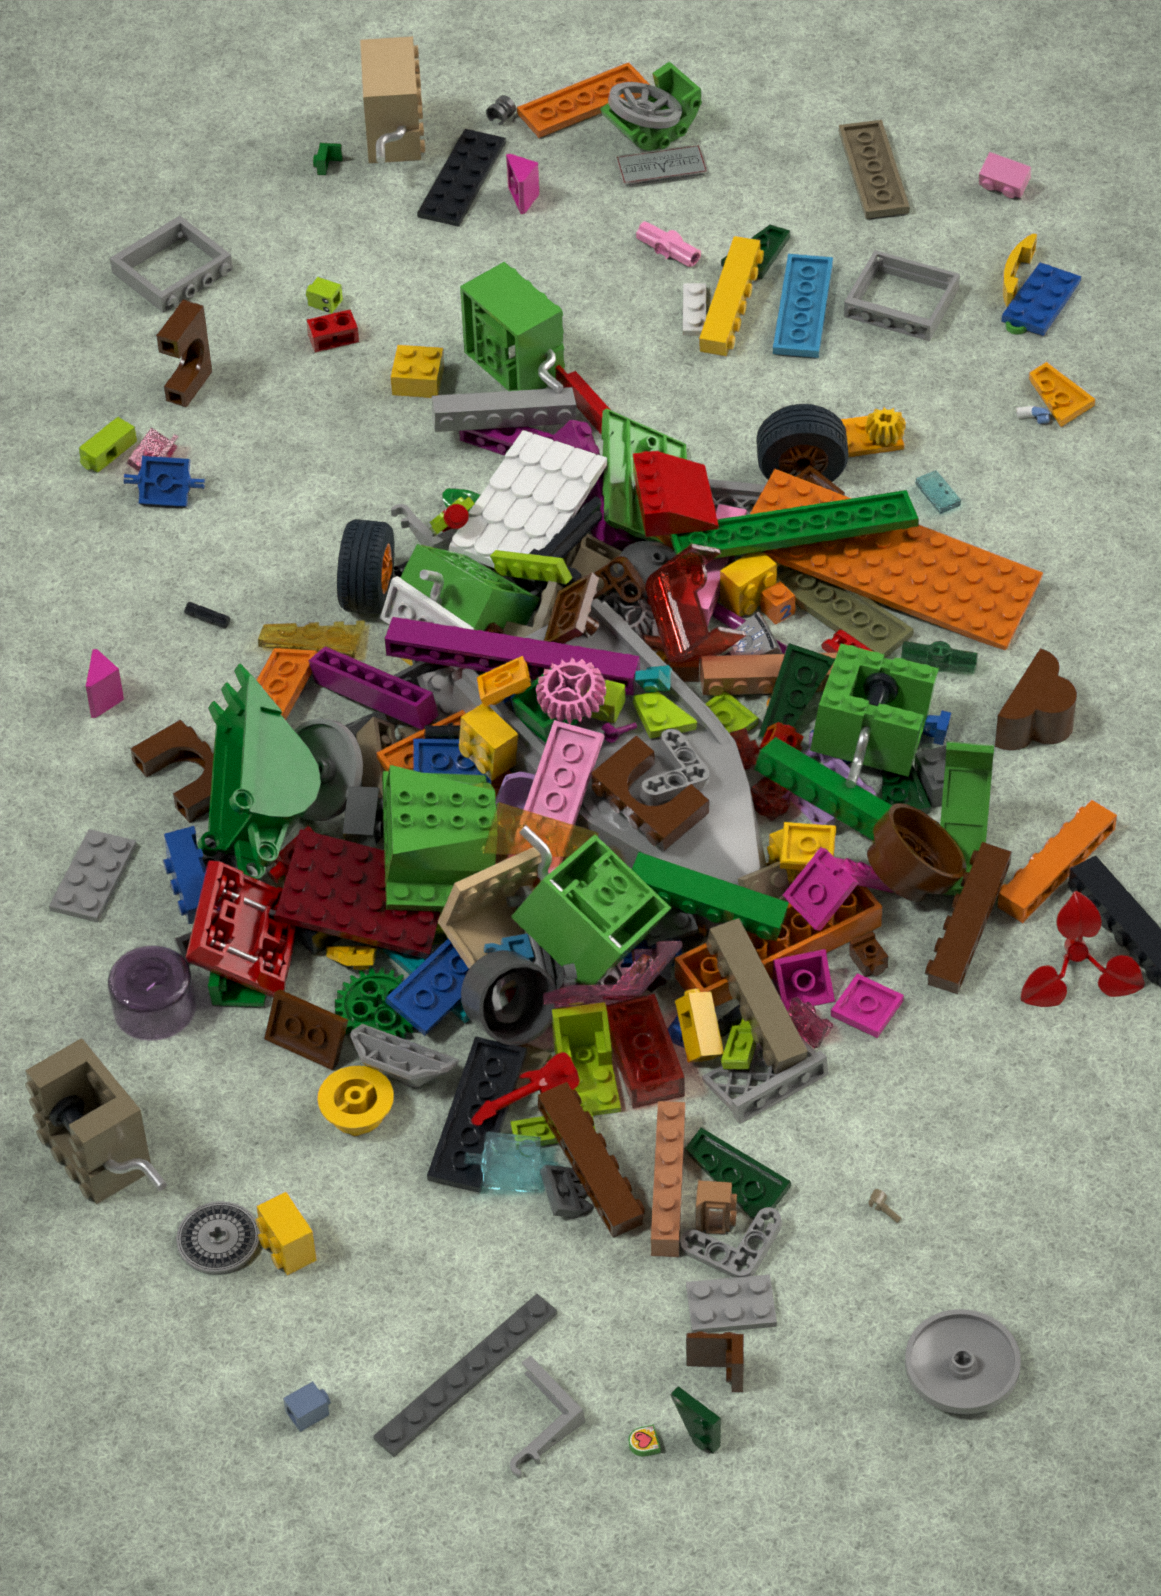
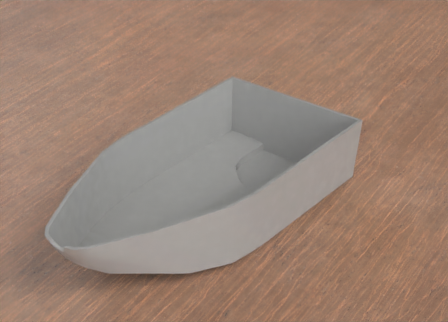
M598 599L592 601L589 614L599 623L597 631L592 636L589 635V638H585L582 635L566 643L567 645L640 656V671L646 670L647 667L666 666L662 659L605 601L601 603ZM548 625L524 638L544 641ZM471 669L462 670V678L454 682L452 715L461 710L468 713L482 704L477 677L486 672ZM671 671L670 691L659 692L697 721L696 730L682 732V734L709 769L708 785L699 790L709 799V814L663 851L658 845L653 846L640 829H634L621 812H615L608 800L603 796H597L591 788L590 778L568 847L574 853L593 835H596L631 869L638 852L739 885L737 878L767 866L747 776L735 740L714 713ZM637 683L634 695L645 694L646 692ZM625 694L624 706L615 724H610L617 728L636 723L637 729L619 735L614 743H609L604 739L593 771L637 735L654 750L655 765L631 785L629 792L641 804L648 806L663 805L672 799L656 804H650L641 799L640 790L642 782L647 778L676 769L660 749L661 737L649 738L633 705V696ZM502 701L497 705H489L518 733L516 765L509 769L511 773L525 772L536 775L546 743L515 715L511 701L506 703ZM585 717L581 720V723L579 722L575 726L603 734L605 732L601 729L602 726L610 722ZM685 756L678 757L683 762L691 761ZM677 781L668 782L675 787L681 786Z

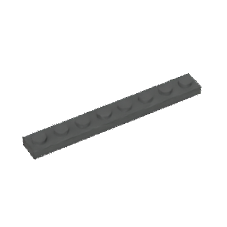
M535 1294L374 1434V1440L395 1457L557 1315V1310L540 1295Z

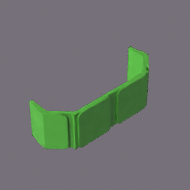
M947 741L940 825L959 846L966 861V871L970 872L972 868L970 859L973 851L979 850L982 842L986 843L994 745ZM962 878L943 895L955 896L956 893L961 894L963 890L961 886Z

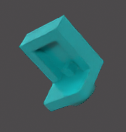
M669 665L647 667L646 670L635 672V681L646 693L670 691L672 669Z

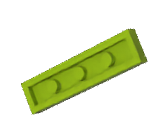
M495 550L490 555L495 570L502 576L567 584L572 579L563 558Z

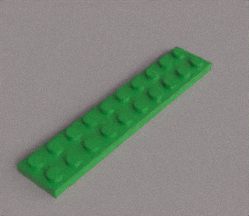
M907 490L717 519L719 529L670 534L669 536L678 562L682 564L918 527L919 518Z

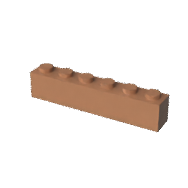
M820 653L832 658H836L837 653ZM784 654L701 656L700 680L702 695H720L723 692H728L730 695L772 693ZM833 665L816 692L824 691Z
M658 1101L651 1256L679 1257L685 1102Z

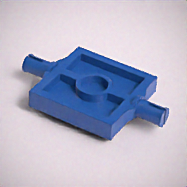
M142 456L141 469L138 475L124 474L126 479H123L124 484H138L139 504L187 507L190 488H205V479L191 478V460L185 458Z

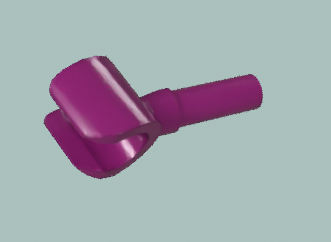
M606 723L601 729L605 732L603 733L604 739L609 743H614L619 735L637 729V724L631 723L615 728L610 723Z

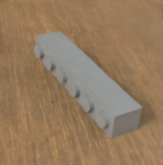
M572 387L563 388L559 393L553 389L437 395L432 396V419L435 432L566 424L570 420H576V402Z

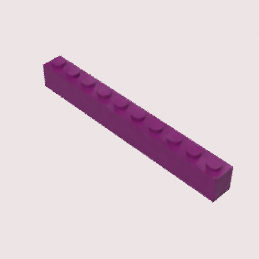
M392 617L385 636L386 656L488 672L523 656L528 666L530 679L533 680L539 678L544 673V669L549 670L552 663L557 666L560 665L561 659L565 663L570 662L571 658L576 663L583 659L586 664L592 662L594 668L600 670L605 680L624 684L625 694L632 696L637 685L635 672L640 671V656L416 621L407 618Z

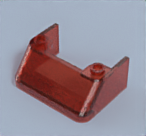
M691 544L653 572L646 581V592L666 658L670 662L684 663L701 659V656L720 655L747 636L746 632L742 630L717 626L709 632L697 592L707 582L705 565L721 554L718 548Z

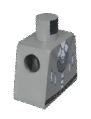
M757 612L728 635V640L733 649L722 656L783 653L767 622Z

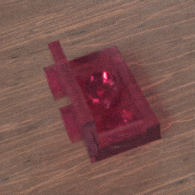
M151 427L128 459L127 464L140 471L142 456H168L171 458L178 447L175 445V442L179 436L174 434L171 439H168Z

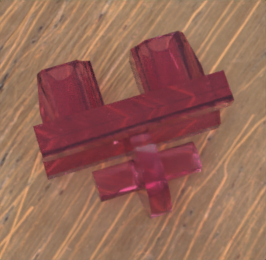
M798 997L792 998L790 1008L787 1011L799 1035L814 1049L818 1048L823 1039L830 1034L833 1024L827 1018L821 1019L818 1017L815 1007L810 1002L803 1003Z

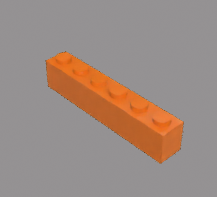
M1093 800L1085 807H1080L1075 817L1070 822H1065L1060 832L1054 838H1049L1044 848L1039 853H1034L1029 863L1023 869H1018L1008 884L1002 885L997 896V908L1024 923L1069 877L1070 868L1085 861L1115 830L1117 815Z

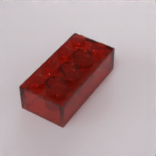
M655 993L607 1004L611 1048L632 1108L684 1097L685 1077Z

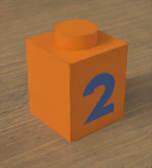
M778 582L761 592V611L776 625L795 614V595L782 582Z

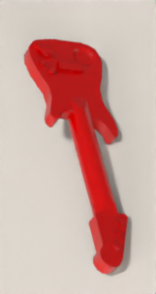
M565 1052L558 1053L548 1060L541 1069L521 1074L519 1076L520 1079L527 1078L531 1083L492 1102L486 1101L472 1117V1124L474 1126L481 1125L483 1120L495 1115L496 1111L537 1091L543 1093L565 1082L569 1084L572 1090L578 1087L580 1079L570 1056Z

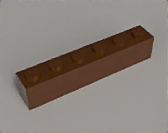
M985 842L981 843L979 850L973 851L970 859L972 868L970 872L965 871L961 881L963 890L961 894L956 893L953 900L952 908H954L952 916L947 915L944 922L943 930L946 931L944 937H938L934 952L937 953L935 959L928 961L925 974L928 975V985L955 994L959 993L1010 867L1012 851Z
M565 1082L538 1094V1109L600 1218L614 1238L643 1225L645 1209L639 1199L635 1200L631 1193L632 1187L626 1176L622 1177L618 1171L620 1168L617 1159L613 1154L609 1155L607 1152V1144L601 1133L597 1134L593 1128V1118L588 1111L584 1112L581 1107L582 1101L578 1092L575 1089L572 1090L569 1084Z

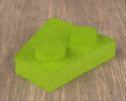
M660 692L633 696V705L650 739L661 737L663 731L667 729H675L681 733L696 730L697 721Z

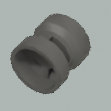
M501 95L496 99L495 104H491L486 109L487 118L490 121L498 118L502 120L498 124L502 125L507 120V117L515 113L516 105L510 97Z

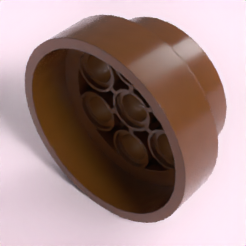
M894 804L874 825L875 842L867 850L868 861L881 881L899 896L913 902H921L929 894L942 895L947 893L963 877L967 866L959 846L939 823L921 810L907 804Z

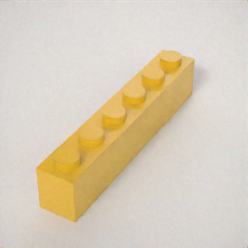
M733 237L699 337L700 352L727 357L729 349L733 350L735 345L734 334L739 332L741 326L740 316L745 315L746 298H750L752 294V280L756 281L757 265L763 261L764 251L760 249V240Z

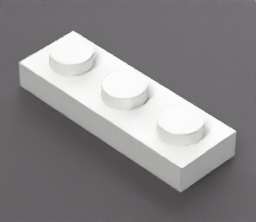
M683 283V335H700L706 319V283Z

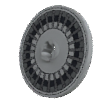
M211 1202L192 1210L182 1220L177 1231V1248L184 1262L199 1272L214 1275L230 1273L243 1267L253 1258L259 1247L258 1234H260V1230L257 1227L255 1217L246 1208L231 1202ZM216 1233H221V1240L215 1241Z

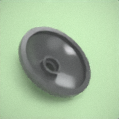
M655 541L635 542L627 546L620 554V556L626 557L632 563L646 585V590L641 597L650 600H657L659 594L678 568L684 566L688 569L687 563L679 564L673 548ZM617 564V572L620 575L624 574V568L622 565ZM628 584L627 588L637 595V587L633 584Z

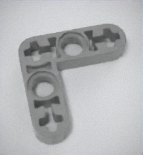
M675 729L663 731L660 739V749L676 770L647 778L642 782L640 797L643 801L650 804L672 799L690 784L696 789L701 790L708 785L710 776L709 769L680 731ZM685 756L691 761L683 762L678 757ZM677 781L681 786L675 787L668 782Z
M767 1207L761 1209L737 1249L698 1230H688L681 1236V1249L687 1256L733 1278L753 1276L781 1230V1215L775 1208ZM770 1217H772V1218L774 1219V1223H775V1224H773V1223H769V1224H768V1226H767L766 1229H765V1231H766V1235H765V1234L762 1232L763 1229H764V1227H765V1225H764V1219H765V1220H769ZM757 1238L763 1241L764 1244L759 1250H751L748 1247V1243L752 1239ZM695 1239L698 1240L700 1247L694 1245L692 1248H689L688 1241L694 1242ZM715 1250H722L726 1255L721 1261H713L710 1258V1254ZM746 1254L747 1256H749L747 1260L748 1270L742 1269L741 1272H739L737 1269V1265H743V1263L746 1260Z

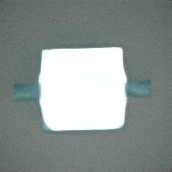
M487 1132L485 1134L482 1154L468 1152L465 1154V1164L481 1165L483 1188L521 1192H538L540 1170L544 1165L558 1166V1161L542 1160L540 1153L541 1137Z

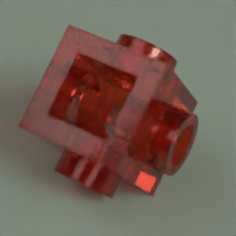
M747 728L730 732L729 734L736 742L744 770L750 769L752 765H756V755L760 753L756 739H751Z
M767 777L762 778L750 788L754 809L760 815L766 816L773 821L779 815H784L790 807V791Z

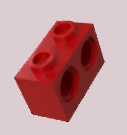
M351 309L306 320L308 336L315 353L359 342L358 326Z

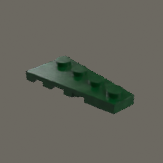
M788 643L757 738L763 740L767 728L778 722L794 727L833 665L835 658Z
M703 1128L698 1130L685 1147L686 1153L713 1181L732 1183V1194H737L736 1204L752 1220H754L761 1209L767 1207L775 1208L791 1187L790 1180Z

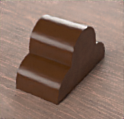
M1042 648L1039 649L997 716L995 747L1013 751L1027 747L1032 741L1042 744H1057L1063 742L1072 734L1077 691L1069 680L1059 676V662L1049 651Z

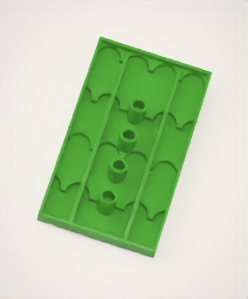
M605 409L602 414L601 438L603 440V457L607 458V466L604 469L603 475L604 520L611 527L627 531L634 537L663 543L656 536H645L633 476L632 453L659 451L687 459L686 444L612 410Z

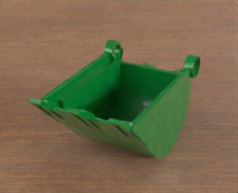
M240 663L234 670L242 686L240 690L236 692L228 682L221 688L228 707L224 711L215 701L211 702L208 707L216 724L208 832H205L200 837L198 848L206 856H215L218 852L235 855L238 870L243 871L245 875L260 880L265 873L266 867L271 866L277 859L284 839L316 800L321 780L318 764L309 748L281 715L282 711L253 675ZM205 839H213L217 847H208L205 843ZM246 867H254L258 872V876L249 875Z

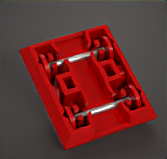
M209 861L186 954L187 962L269 997H274V993L279 989L285 991L297 926L275 921V914L283 888L273 887L245 875L243 871L220 861Z

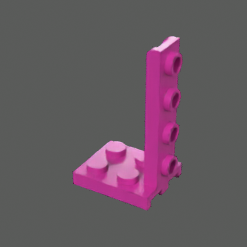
M820 847L783 896L815 930L821 931L857 885L894 893V891L881 881L870 865L862 861L857 863L849 858H836L826 848Z

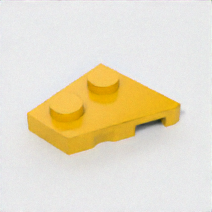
M326 946V957L343 965L353 966L355 970L369 969V965L374 964L377 957V946Z

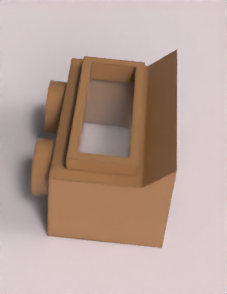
M698 1180L696 1230L701 1232L706 1230V1233L725 1234V1232H730V1226L736 1227L737 1194H732V1183Z

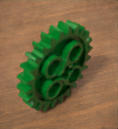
M382 967L379 973L376 974L373 968H370L368 975H365L360 970L358 979L351 975L350 984L347 982L342 983V990L337 991V999H335V1014L348 1019L345 1035L351 1033L352 1030L361 1024L402 1039H406L405 1031L413 1033V1025L385 1002L386 997L404 981L403 974L396 978L394 977V970H391L387 975L384 974V968ZM387 1020L390 1023L384 1024L381 1021Z

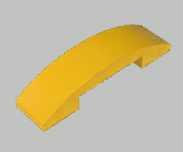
M1032 233L1024 238L1012 250L1007 259L1003 278V299L1006 307L1009 306L1017 294L1018 278H1015L1020 263L1030 264L1036 251L1037 234Z

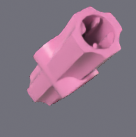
M644 221L636 232L638 240L653 247L656 254L660 253L666 259L672 257L684 265L692 267L701 257V251L685 243L680 234L674 230L665 232Z

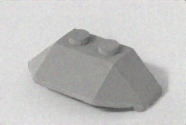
M364 1024L351 1031L350 1036L361 1062L367 1067L378 1070L387 1078L401 1081L407 1087H419L450 1071L459 1062L457 1058Z

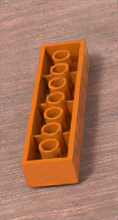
M857 885L821 931L815 930L789 903L777 941L765 940L747 931L746 933L772 980L774 959L825 949L826 953L853 939L881 927L883 907L867 887ZM705 943L675 958V978L685 991L700 989V992H711L715 1008L733 998L730 994L729 983L726 977H722L719 973L718 961L715 955L709 953Z

